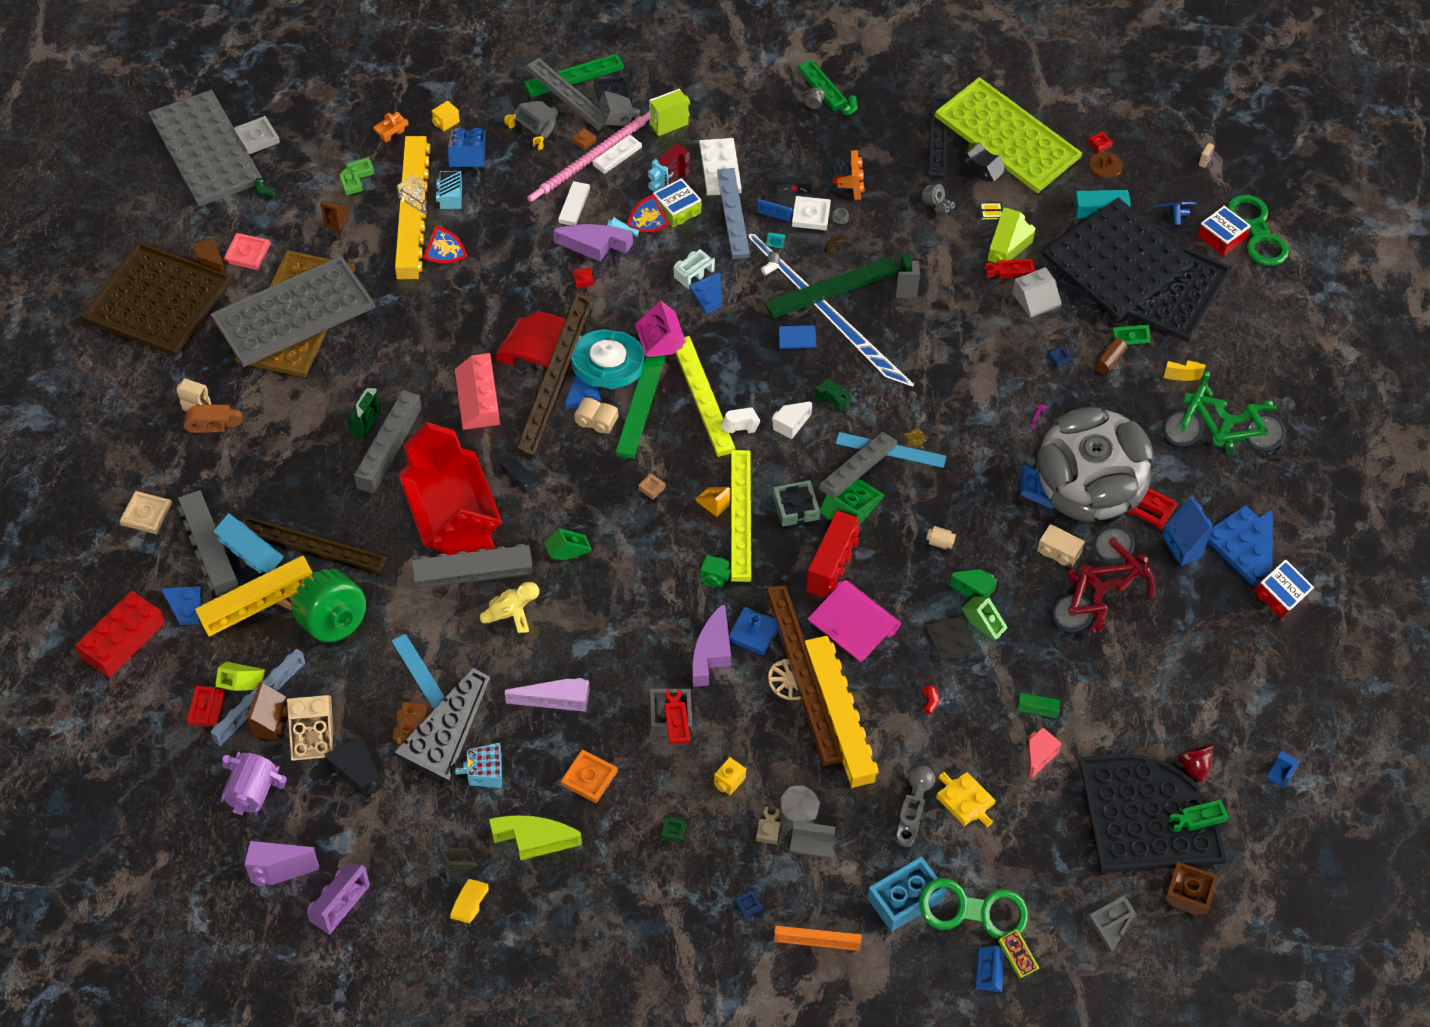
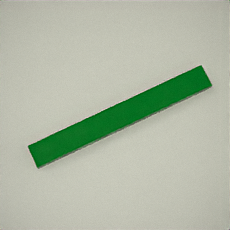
M667 355L646 356L616 450V456L635 458Z

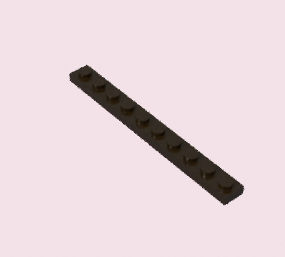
M579 293L574 295L515 449L531 458L535 455L593 302V300Z

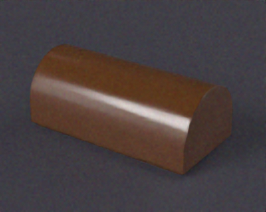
M1116 337L1100 357L1095 367L1097 372L1108 374L1127 350V345L1121 338Z

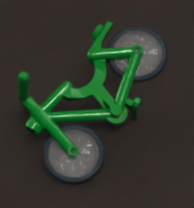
M1208 371L1203 372L1200 378V385L1195 393H1185V404H1189L1188 409L1174 411L1166 418L1163 424V433L1169 443L1177 447L1191 446L1200 439L1203 432V423L1195 413L1198 410L1213 434V443L1218 447L1225 445L1226 454L1230 455L1234 454L1232 442L1247 441L1253 449L1268 452L1278 448L1284 441L1286 434L1285 426L1278 417L1271 414H1258L1260 411H1277V405H1273L1272 401H1262V405L1247 404L1246 411L1240 415L1228 414L1223 408L1227 406V402L1211 397L1213 392L1208 386V379L1210 377ZM1202 403L1214 405L1217 414L1225 420L1220 430ZM1251 419L1247 423L1245 431L1229 433L1234 423H1242Z

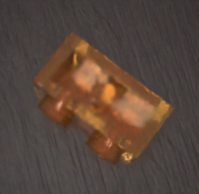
M403 702L402 709H398L397 721L399 723L398 727H394L393 739H396L397 747L429 715L427 704Z

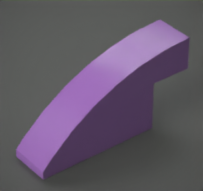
M571 225L554 230V243L601 262L610 248L627 253L633 245V233L605 225Z
M721 605L709 618L697 640L693 657V687L709 686L708 668L731 666L725 605Z

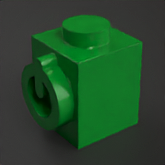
M707 555L700 571V581L709 587H723L725 580L728 581L731 575L729 561L721 557Z

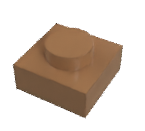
M650 474L638 485L639 490L651 499H654L665 489V483L653 474Z

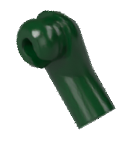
M263 178L255 179L254 188L260 195L275 197V188L266 187Z

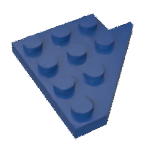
M1245 505L1211 529L1207 542L1255 588L1272 573L1273 512L1270 510L1259 518Z

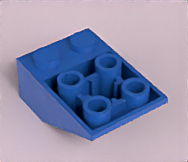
M456 128L452 130L448 145L449 167L484 166L486 130L481 128H473L472 130Z
M1192 496L1166 524L1162 537L1181 566L1202 558L1212 529V522L1205 516L1201 505Z

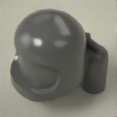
M941 184L926 186L922 190L921 198L923 202L927 205H936L934 210L937 213H948L950 209L955 208L954 202L944 199L945 191Z

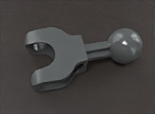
M924 765L913 768L909 774V783L913 789L911 796L906 795L896 834V842L904 847H910L915 842L925 804L923 799L924 792L930 790L935 783L934 772ZM903 831H909L912 836L909 839H904L901 834Z

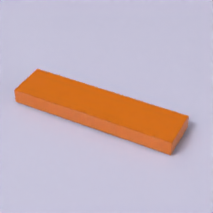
M775 926L774 941L779 943L854 951L860 950L862 939L860 934Z

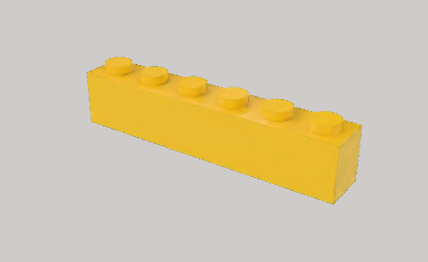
M303 555L195 610L208 636H211L298 593L297 587L299 585L305 587L303 580L306 577L313 579L311 577L313 572Z

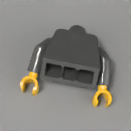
M541 101L521 103L513 112V115L505 116L506 125L508 124L509 128H513L516 125L515 119H517L534 134L540 135V137L533 139V147L539 143L538 150H542L544 147L543 140L548 138L556 125L555 119L558 111L555 107L550 108Z

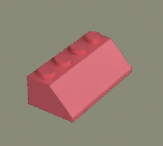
M490 353L472 355L455 369L463 430L500 425Z

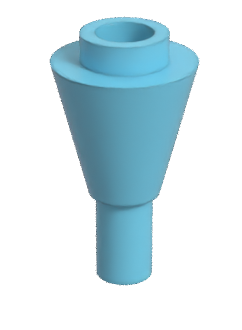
M613 217V220L609 219L607 225L630 231L636 237H638L640 231L629 227Z

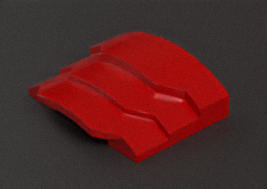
M536 312L527 318H518L513 329L508 334L506 340H503L496 353L497 361L514 366L519 358L547 367L565 319L544 312ZM571 360L568 365L563 381H565L570 369L572 368Z

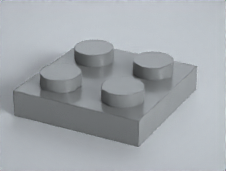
M266 116L234 128L248 154L280 143L278 135Z

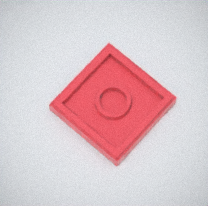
M236 233L223 258L224 263L258 270L270 246V240Z

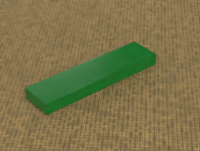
M812 59L797 66V70L813 88H819L824 92V101L833 111L848 103V100Z

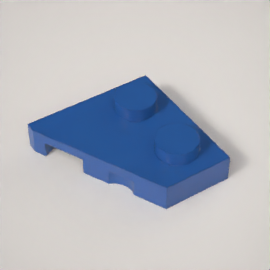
M201 587L162 589L164 597L167 599L180 625L200 624V619L195 609L201 606Z

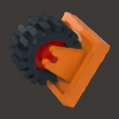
M858 150L851 151V163L847 162L845 164V161H842V163L836 161V164L832 162L831 166L828 165L825 168L826 186L830 190L833 188L835 192L836 190L842 192L843 189L848 191V188H853L854 200H861V192H864V182H860L864 179L863 169H860L863 167L862 157H858Z

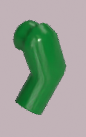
M854 95L848 97L849 105L845 104L846 107H841L842 113L846 116L851 115L858 109L856 96Z

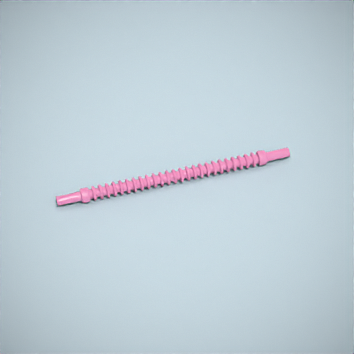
M650 111L642 117L638 116L632 123L626 125L625 128L618 130V133H614L610 138L604 140L603 143L597 145L596 148L590 150L589 153L583 155L582 158L575 160V163L568 165V168H564V171L561 170L560 173H557V176L554 175L549 181L547 180L546 183L541 184L539 189L527 197L528 200L533 202L541 195L549 193L550 190H553L554 187H557L561 182L567 180L568 177L574 175L575 172H579V169L581 170L583 167H586V164L588 165L590 162H593V159L595 160L622 139L631 135L639 127H643L650 119Z

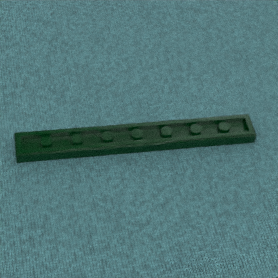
M892 257L769 300L765 302V307L771 317L776 318L898 274L900 269Z

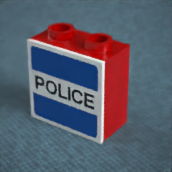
M1223 206L1201 223L1197 236L1224 256L1247 239L1251 225Z
M1285 560L1253 591L1259 599L1263 600L1271 608L1273 613L1282 618L1314 587Z

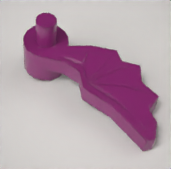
M1034 405V408L1038 410L1034 415L1030 429H1034L1040 413H1045L1046 405Z

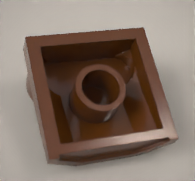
M1177 861L1166 894V900L1171 906L1195 915L1207 914L1219 875H1214Z

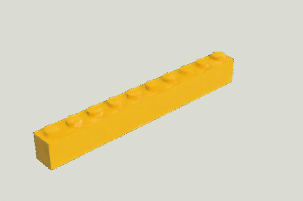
M426 136L405 137L395 265L397 279H419V272H422V261H420V258H423V248H421V245H424V234H422V231H425V221H423V218H426V208H424V205H427V195L424 194L428 192V183L425 182V179H429V171L426 169V166L430 165L429 156H427V154H430V143H427Z

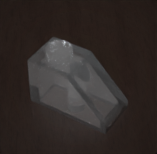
M411 174L397 186L398 196L401 200L425 215L427 213L425 183L421 178Z

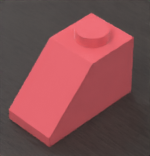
M1044 728L1038 733L1036 731L1033 732L1028 738L1027 759L1028 772L1031 778L1059 753L1062 744Z

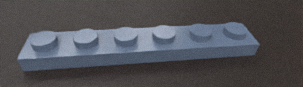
M734 168L717 169L732 259L749 258L750 252Z
M296 649L293 653L288 654L285 660L278 667H275L270 675L260 683H264L277 691L305 664L303 653ZM257 686L242 699V702L236 708L231 709L221 722L213 727L211 735L216 744L221 746L248 720L247 716Z

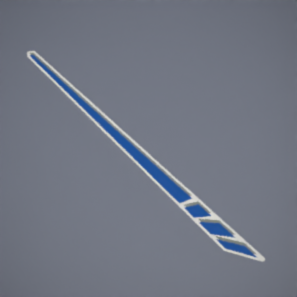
M749 234V238L767 257L770 252H773L755 234ZM780 259L778 268L799 289L809 286ZM825 300L814 304L885 377L914 386L903 373Z

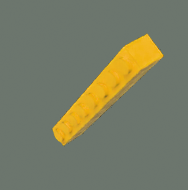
M828 636L806 640L805 644L843 756L842 762L851 788L875 783L876 774L879 773L878 766L871 759L872 750L869 744L866 745L865 730L859 725V713L857 710H854L852 705L854 704L851 692L848 693L846 688L848 687L847 679L845 676H842L840 660L836 659L834 655L836 654L834 643H830Z

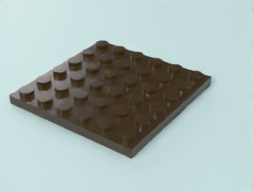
M138 242L83 313L81 319L88 324L177 356L233 280L232 275Z

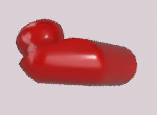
M933 685L923 688L924 696L928 697V702L923 711L928 715L933 713L940 702L937 689Z

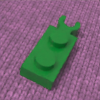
M1217 800L1182 809L1181 815L1172 814L1168 820L1169 822L1177 821L1179 823L1174 825L1172 829L1174 832H1178L1184 826L1187 827L1188 831L1227 822L1229 816L1222 801Z

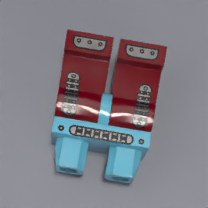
M676 143L660 156L658 161L655 159L652 162V169L648 171V176L652 180L648 183L649 189L656 192L670 185L680 176L686 178L690 175L689 151Z

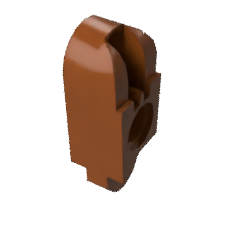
M230 405L193 406L186 412L184 427L192 433L225 432V427L241 425L243 415L240 411L230 409Z

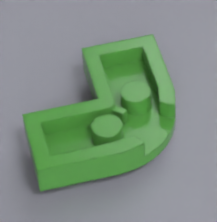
M369 158L348 163L346 165L347 168L340 174L341 184L346 195L363 191L359 178L374 174Z

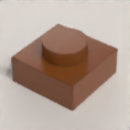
M585 128L572 137L573 142L583 150L597 142V137Z

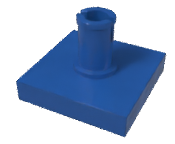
M744 607L729 634V642L764 656L778 630L775 619Z

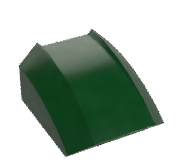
M366 388L350 410L347 417V427L351 436L364 440L381 414L376 388Z

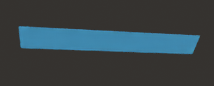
M839 432L836 444L862 449L873 439ZM896 445L887 454L888 456L942 468L946 460L945 455Z
M406 634L392 640V643L432 708L435 709L445 696Z

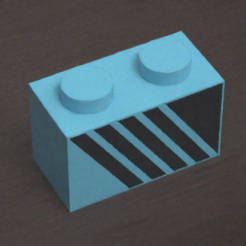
M440 171V179H437V189L439 191L436 192V202H440V209H461V171Z

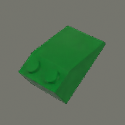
M857 479L835 499L827 494L820 513L827 519L833 520L836 511H840L859 518V526L883 499L884 494L862 480Z

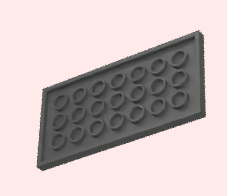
M212 90L148 112L153 125L198 207L254 187L255 179L262 178Z
M340 256L213 312L211 317L242 366L245 367L375 308V303L346 261Z

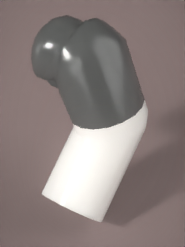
M770 252L768 254L769 263L761 268L764 275L771 273L779 267L780 256L777 252Z

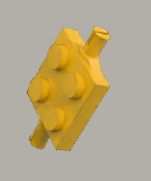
M945 772L940 774L938 778L946 787L937 793L936 798L963 826L979 819L986 827H989L993 820L985 812L994 805L996 800L968 772L954 780Z

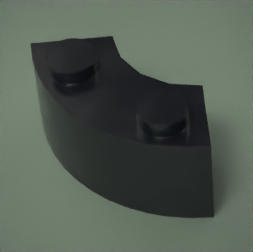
M981 142L968 144L957 154L960 164L983 181H995L1007 170L1000 156L988 152Z

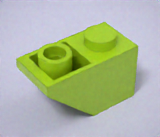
M225 662L218 667L215 687L234 691L254 690L259 682L264 681L265 670Z

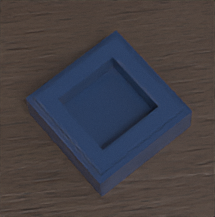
M1064 346L1054 349L1047 354V357L1056 369L1073 361L1072 356Z
M754 890L734 898V902L743 919L763 911V906Z

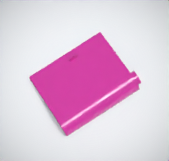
M847 580L838 582L835 590L808 618L809 622L861 663L886 636L888 638L893 636L901 625L899 620Z

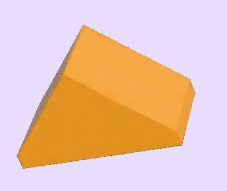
M708 487L695 500L717 517L730 506L729 487Z

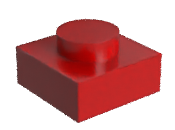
M590 268L573 270L576 288L594 286Z

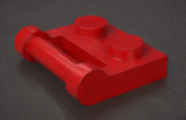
M1149 488L1139 505L1161 516V519L1139 509L1138 506L1127 513L1132 516L1136 515L1156 525V528L1163 530L1166 522L1176 509L1178 502Z

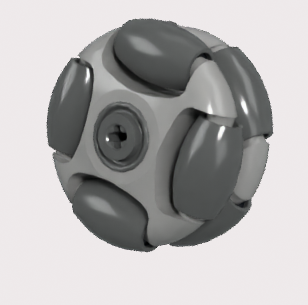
M1100 407L1078 408L1063 414L1055 420V424L1045 435L1041 449L1037 453L1036 471L1039 474L1040 483L1045 494L1051 499V505L1060 513L1079 521L1094 522L1096 518L1098 520H1105L1119 516L1126 511H1132L1143 500L1151 482L1150 466L1154 462L1153 449L1147 434L1135 421H1130L1126 417L1112 411H1102Z

